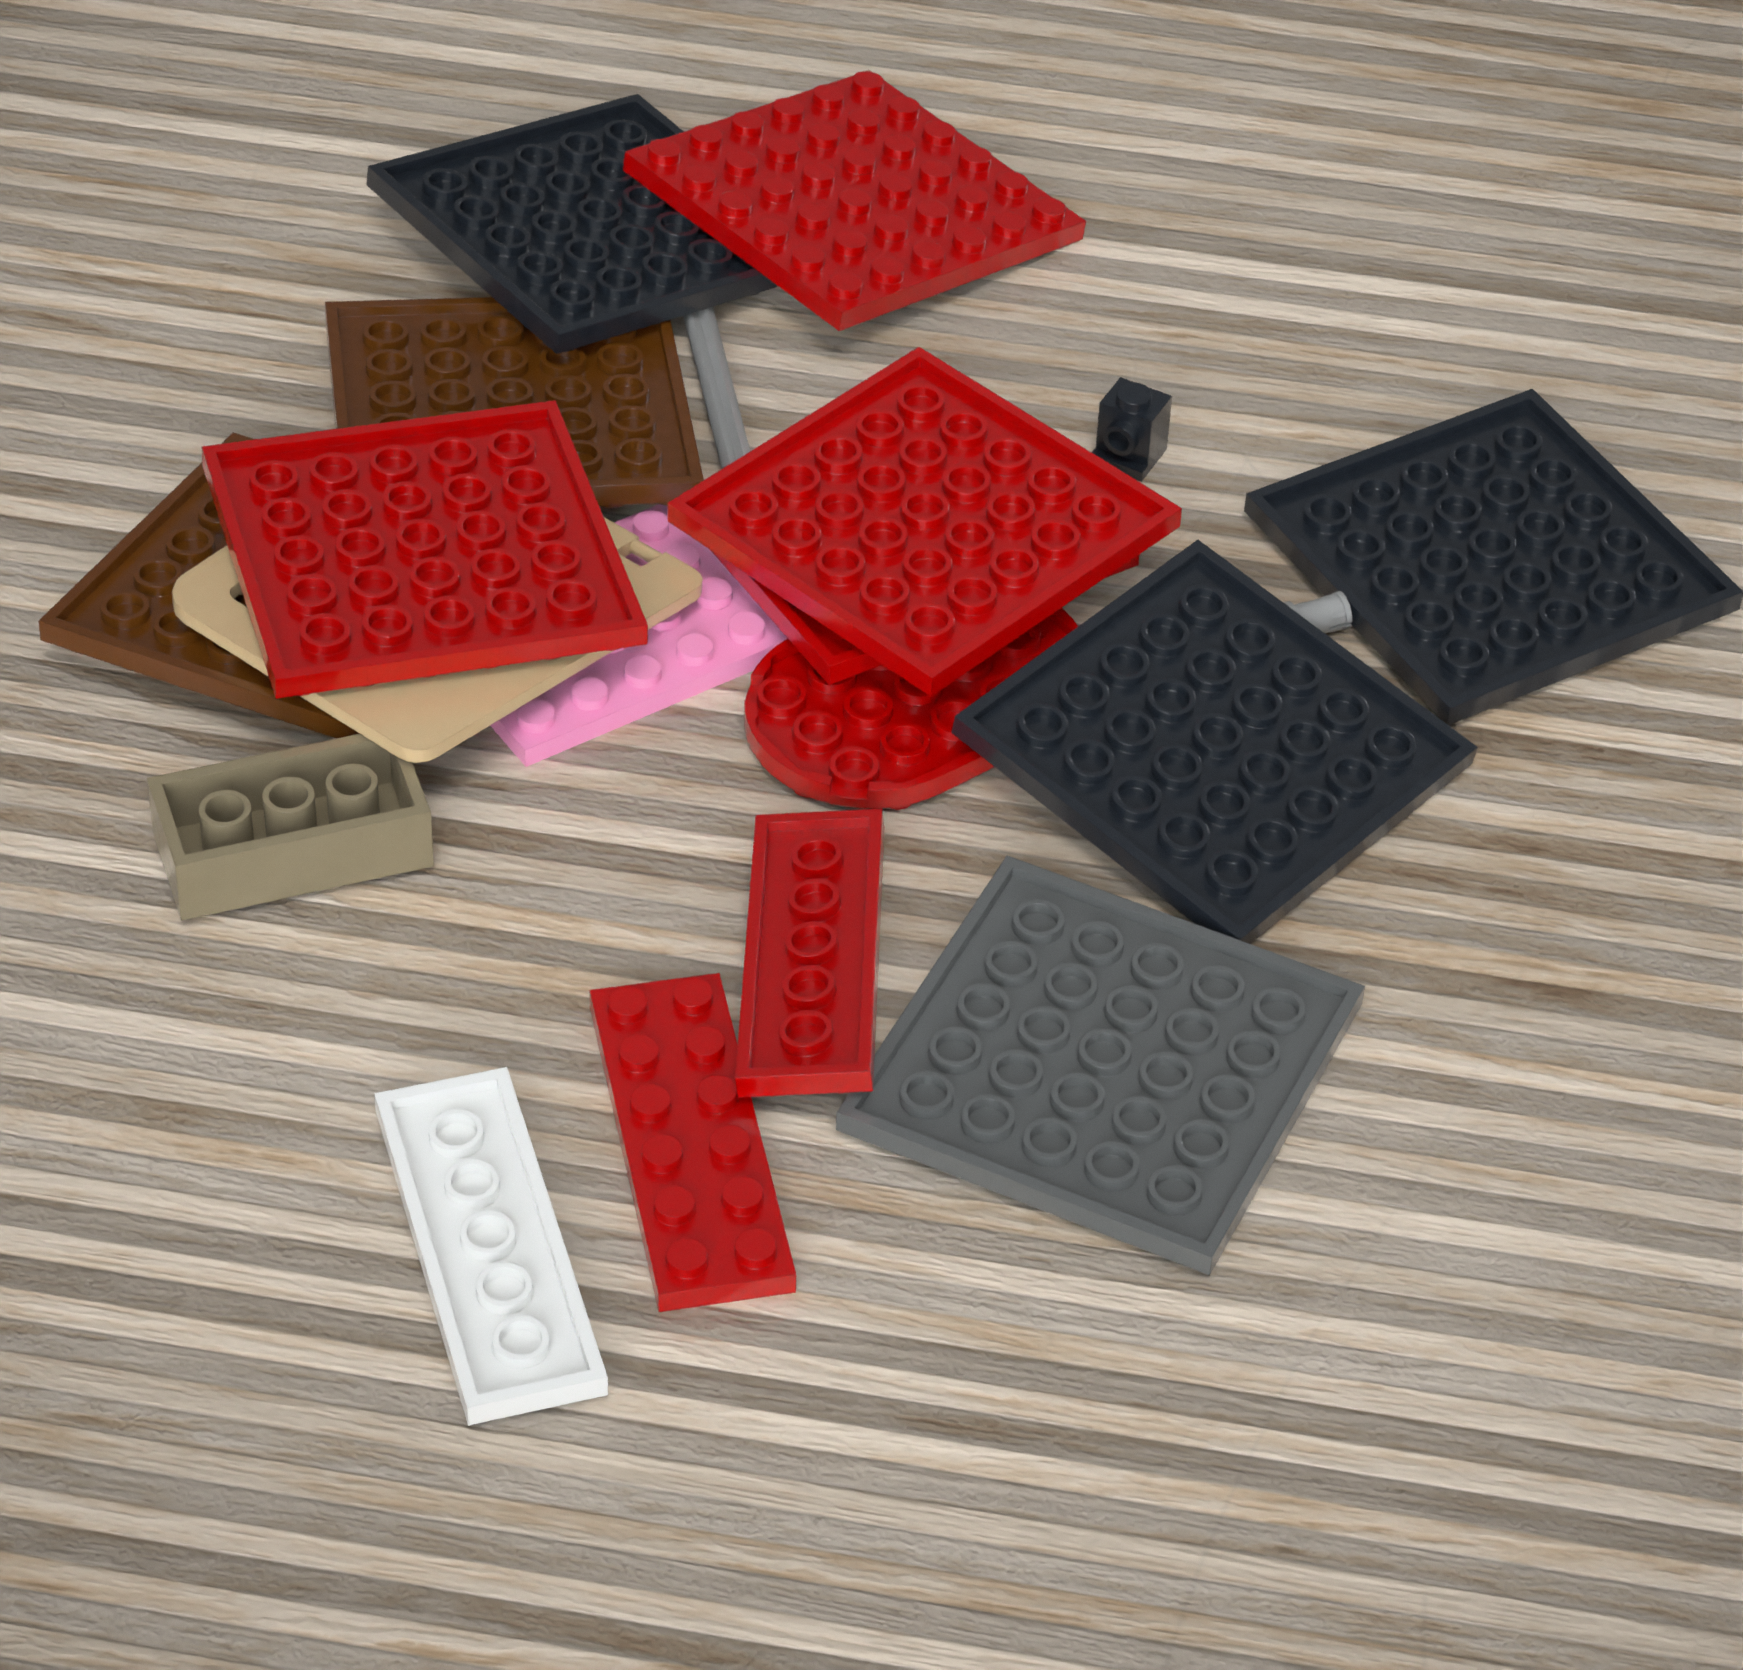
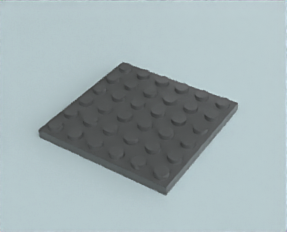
M1006 855L875 1053L873 1091L850 1092L837 1111L836 1130L1210 1276L1360 1009L1365 986Z

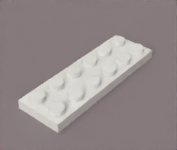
M504 1067L374 1093L377 1118L468 1425L608 1395L606 1370L508 1068Z

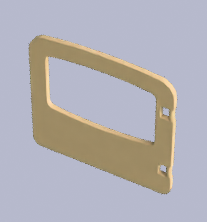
M604 517L648 623V630L701 597L703 578L700 572L667 552L662 554L639 541V536ZM227 545L176 580L172 590L174 612L185 625L268 676L248 609L234 599L238 595H243ZM632 553L647 563L639 566L625 557ZM600 651L559 657L552 660L503 665L490 669L483 668L455 672L428 678L407 679L366 687L359 686L318 692L300 697L396 757L407 762H428L612 651Z

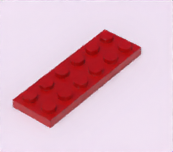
M882 808L762 814L755 816L735 1072L738 1098L873 1091L885 832Z
M720 973L589 990L591 1016L658 1312L796 1293L797 1275L752 1098H738L735 1072L738 1043Z

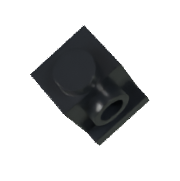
M1120 377L1100 401L1096 447L1092 453L1132 478L1142 482L1167 450L1172 396L1149 388L1144 384Z

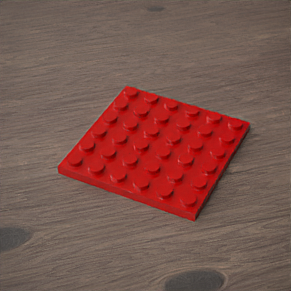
M870 70L857 72L853 76L829 84L818 85L814 89L787 98H779L772 103L748 111L737 112L733 116L706 125L695 126L691 130L664 139L653 140L649 144L625 151L624 172L838 331L1083 240L1086 220L1068 209L1062 201L1045 193L1032 184L1026 176L1009 168L992 156L987 149L976 145L956 131L951 124L943 122L920 106L915 99L907 97L884 81L882 76Z
M921 347L912 350L668 502L669 523L931 697L1178 529L1181 524L1182 508Z
M556 400L202 446L204 473L276 699L647 645L648 623Z

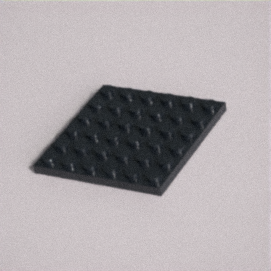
M639 94L368 166L366 185L556 354L573 351L578 347L779 287L623 171L625 151L649 144L653 140L664 139L684 132Z
M1529 389L1246 493L1244 512L1324 596L1337 591L1344 593L1352 611L1353 619L1350 624L1428 707L1448 725L1740 610L1743 598V590L1534 389Z
M1200 540L1193 542L958 713L954 718L951 732L1194 924L1249 944L1473 764L1478 749L1476 745Z

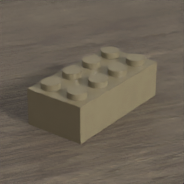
M361 734L147 778L153 834L181 921L434 866L431 810L413 763L396 757Z

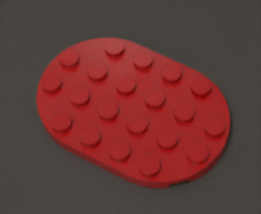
M1060 608L932 697L884 665L828 685L791 641L786 639L768 652L751 674V685L744 700V728L747 741L762 766L799 796L852 808H890L894 810L908 808L914 803L939 795L994 768L991 763L951 733L955 716L1073 631L1078 625L1063 608Z

